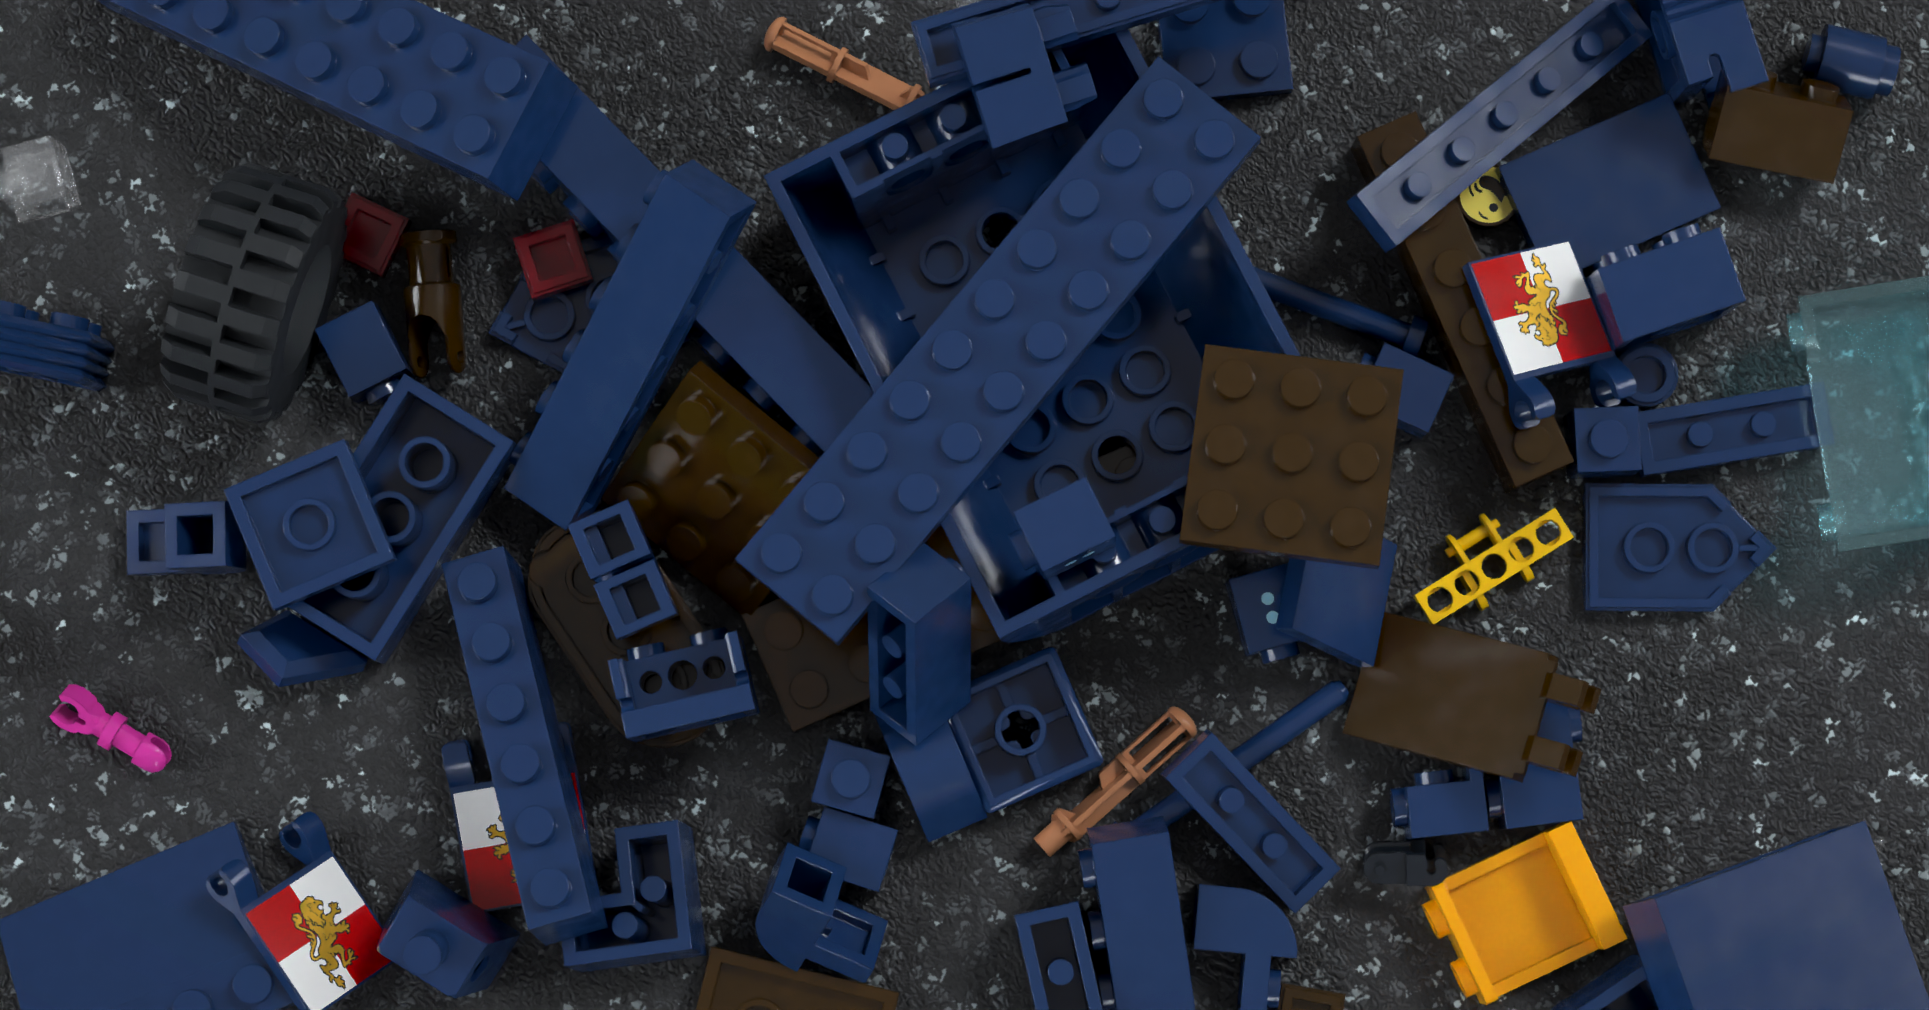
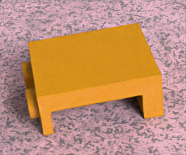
M1572 821L1561 822L1447 876L1438 885L1425 887L1431 899L1422 904L1425 916L1438 939L1448 935L1459 958L1450 963L1453 975L1464 996L1468 998L1476 994L1480 1004L1488 1005L1499 1000V996L1598 949H1608L1628 939Z

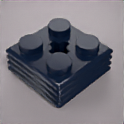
M0 300V371L99 392L107 387L102 379L110 375L105 367L112 363L108 354L113 352L115 348L111 342L100 337L103 326L90 323V320L59 312H51L49 323L39 321L40 313L27 310L26 306Z
M1053 647L1045 648L972 680L971 702L948 720L987 813L996 812L1099 767L1103 763V756L1058 653ZM1019 712L1020 717L1024 721L1034 718L1038 724V729L1030 735L1033 745L1028 748L1021 749L1017 741L1006 743L1003 739L1002 732L1009 728L1008 716L1012 713Z

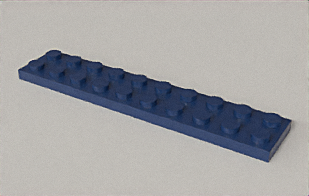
M1158 56L735 558L737 563L839 646L868 612L873 600L867 595V586L885 572L896 573L926 543L1260 144L1261 137Z

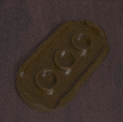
M556 524L539 540L532 555L528 574L530 599L537 613L608 719L625 735L621 717V706L615 696L607 660L622 658L628 661L626 650L657 642H664L666 652L690 647L689 636L703 632L704 629L658 563L680 615L623 640H617L593 586L596 584L595 580L592 581L570 530L565 531ZM714 660L707 667V675L711 679L720 678L725 672L722 660ZM691 664L678 666L672 675L674 686L681 690L693 686L697 679L696 668ZM658 674L647 677L644 683L645 691L649 694L659 691L662 686V679ZM712 725L638 743L657 748L676 747L700 737Z

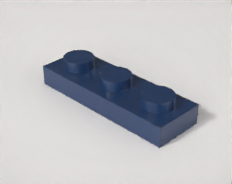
M1822 382L1639 412L1642 470L1639 471L1640 478L1825 448L1833 445Z
M1206 729L1161 773L1169 784L1293 913L1301 909L1341 869L1209 730Z

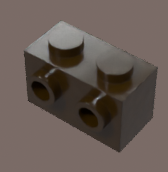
M1720 70L1702 138V144L1710 159L1834 184L1854 112L1845 96L1839 94L1840 88L1831 83L1816 79H1803L1801 86L1777 82L1778 75L1766 70L1769 78L1768 82L1730 93L1728 82L1723 71Z

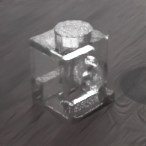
M51 135L1 148L4 162H2L3 168H0V190L6 204L14 206L19 224L82 208L66 147Z

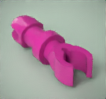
M69 684L59 695L61 702L72 704L78 713L71 711L66 704H60L49 716L53 723L66 731L95 735L99 738L97 745L108 751L114 746L133 757L131 763L151 773L159 772L171 760L172 751L166 741L151 732L144 735L128 726V718L119 712H115L113 716L105 712L104 707L97 702V698L90 691L79 685Z

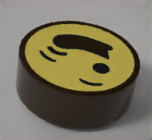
M1494 165L1455 197L1466 223L1472 227L1484 230L1494 229L1506 223L1514 214L1495 172L1499 165Z

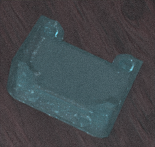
M1929 276L1798 296V313L1786 314L1791 350L1792 352L1804 351L1828 498V503L1817 504L1822 542L1835 541L1837 553L1929 542Z

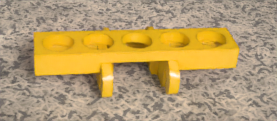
M1556 508L1545 513L1504 540H1502L1496 530L1501 526L1498 520L1495 518L1490 521L1484 513L1479 515L1481 525L1456 540L1451 534L1445 536L1449 545L1444 550L1449 558L1455 555L1461 566L1413 596L1427 616L1428 622L1436 624L1473 600L1481 611L1489 607L1484 593L1521 571L1520 574L1525 582L1528 583L1535 579L1529 565L1574 538ZM1551 521L1558 526L1560 536L1545 545L1537 539L1536 529ZM1489 537L1494 546L1469 560L1464 551ZM1521 538L1527 539L1533 547V553L1525 558L1515 544ZM1496 554L1505 561L1506 570L1500 578L1491 579L1483 573L1482 562L1487 555ZM1470 572L1474 573L1477 576L1479 586L1475 582ZM1457 578L1460 579L1468 592L1466 595H1462L1456 590L1455 580ZM1443 588L1450 593L1452 603L1438 612L1433 611L1429 607L1428 596Z

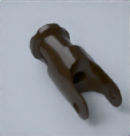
M423 230L403 233L399 236L400 246L407 248L409 286L404 288V302L411 370L418 378H423L427 375L429 369L428 337L432 327L438 323L445 336L449 367L453 372L461 373L466 365L461 287L453 279L451 245L457 241L456 231Z

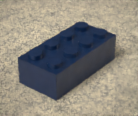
M404 374L353 453L397 561L288 607L372 660L386 664L442 575V564L451 561L511 465L509 459L517 444Z

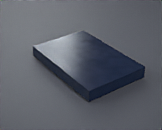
M1669 93L1495 169L1528 247L1532 248L1570 239L1582 270L1602 261L1601 256L1629 245L1642 244L1721 208Z

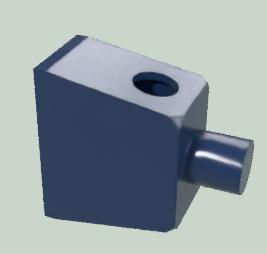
M418 869L385 922L376 949L381 955L445 995L456 999L490 987L521 933Z

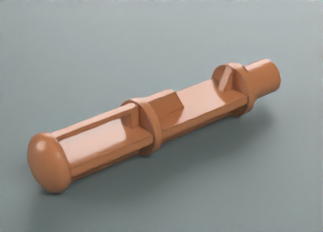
M785 17L775 19L765 34L764 47L768 52L771 53L775 50L827 76L826 81L832 84L834 81H837L893 110L925 95L921 85L911 86L850 55L849 49L842 47L840 50L788 24Z
M1172 706L1167 709L1165 714L1121 753L1119 752L1098 773L1100 786L1072 811L1057 808L1053 811L1051 823L1033 839L1049 857L1054 855L1068 841H1079L1087 832V828L1093 827L1137 786L1144 783L1146 778L1185 743L1196 736L1197 728L1192 718L1179 707ZM1170 717L1172 721L1133 756L1129 754L1136 745L1165 719ZM1183 732L1186 737L1147 772L1142 769Z

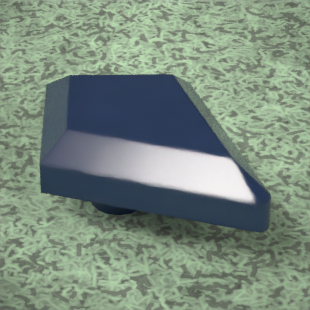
M286 610L242 633L237 642L278 687L363 672L367 663L366 657L290 610Z

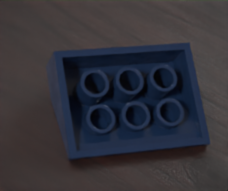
M234 821L0 919V937L20 1009L283 1010L295 1005L236 916L217 902L206 887L208 876L231 860L239 859L247 865L252 874L258 898L265 894L237 823Z

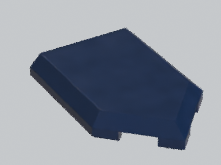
M606 234L599 235L595 240L589 238L581 241L594 280L593 283L533 301L524 272H522L518 284L488 333L563 374L567 363L562 361V355L566 346L579 330L586 329L594 313L588 307L591 297L607 277L613 276L618 267V264L612 259V254L607 250L613 241ZM688 335L686 336L683 343L689 342Z
M1584 484L1582 496L1584 611L1713 612L1777 548L1759 530H1756L1713 484Z

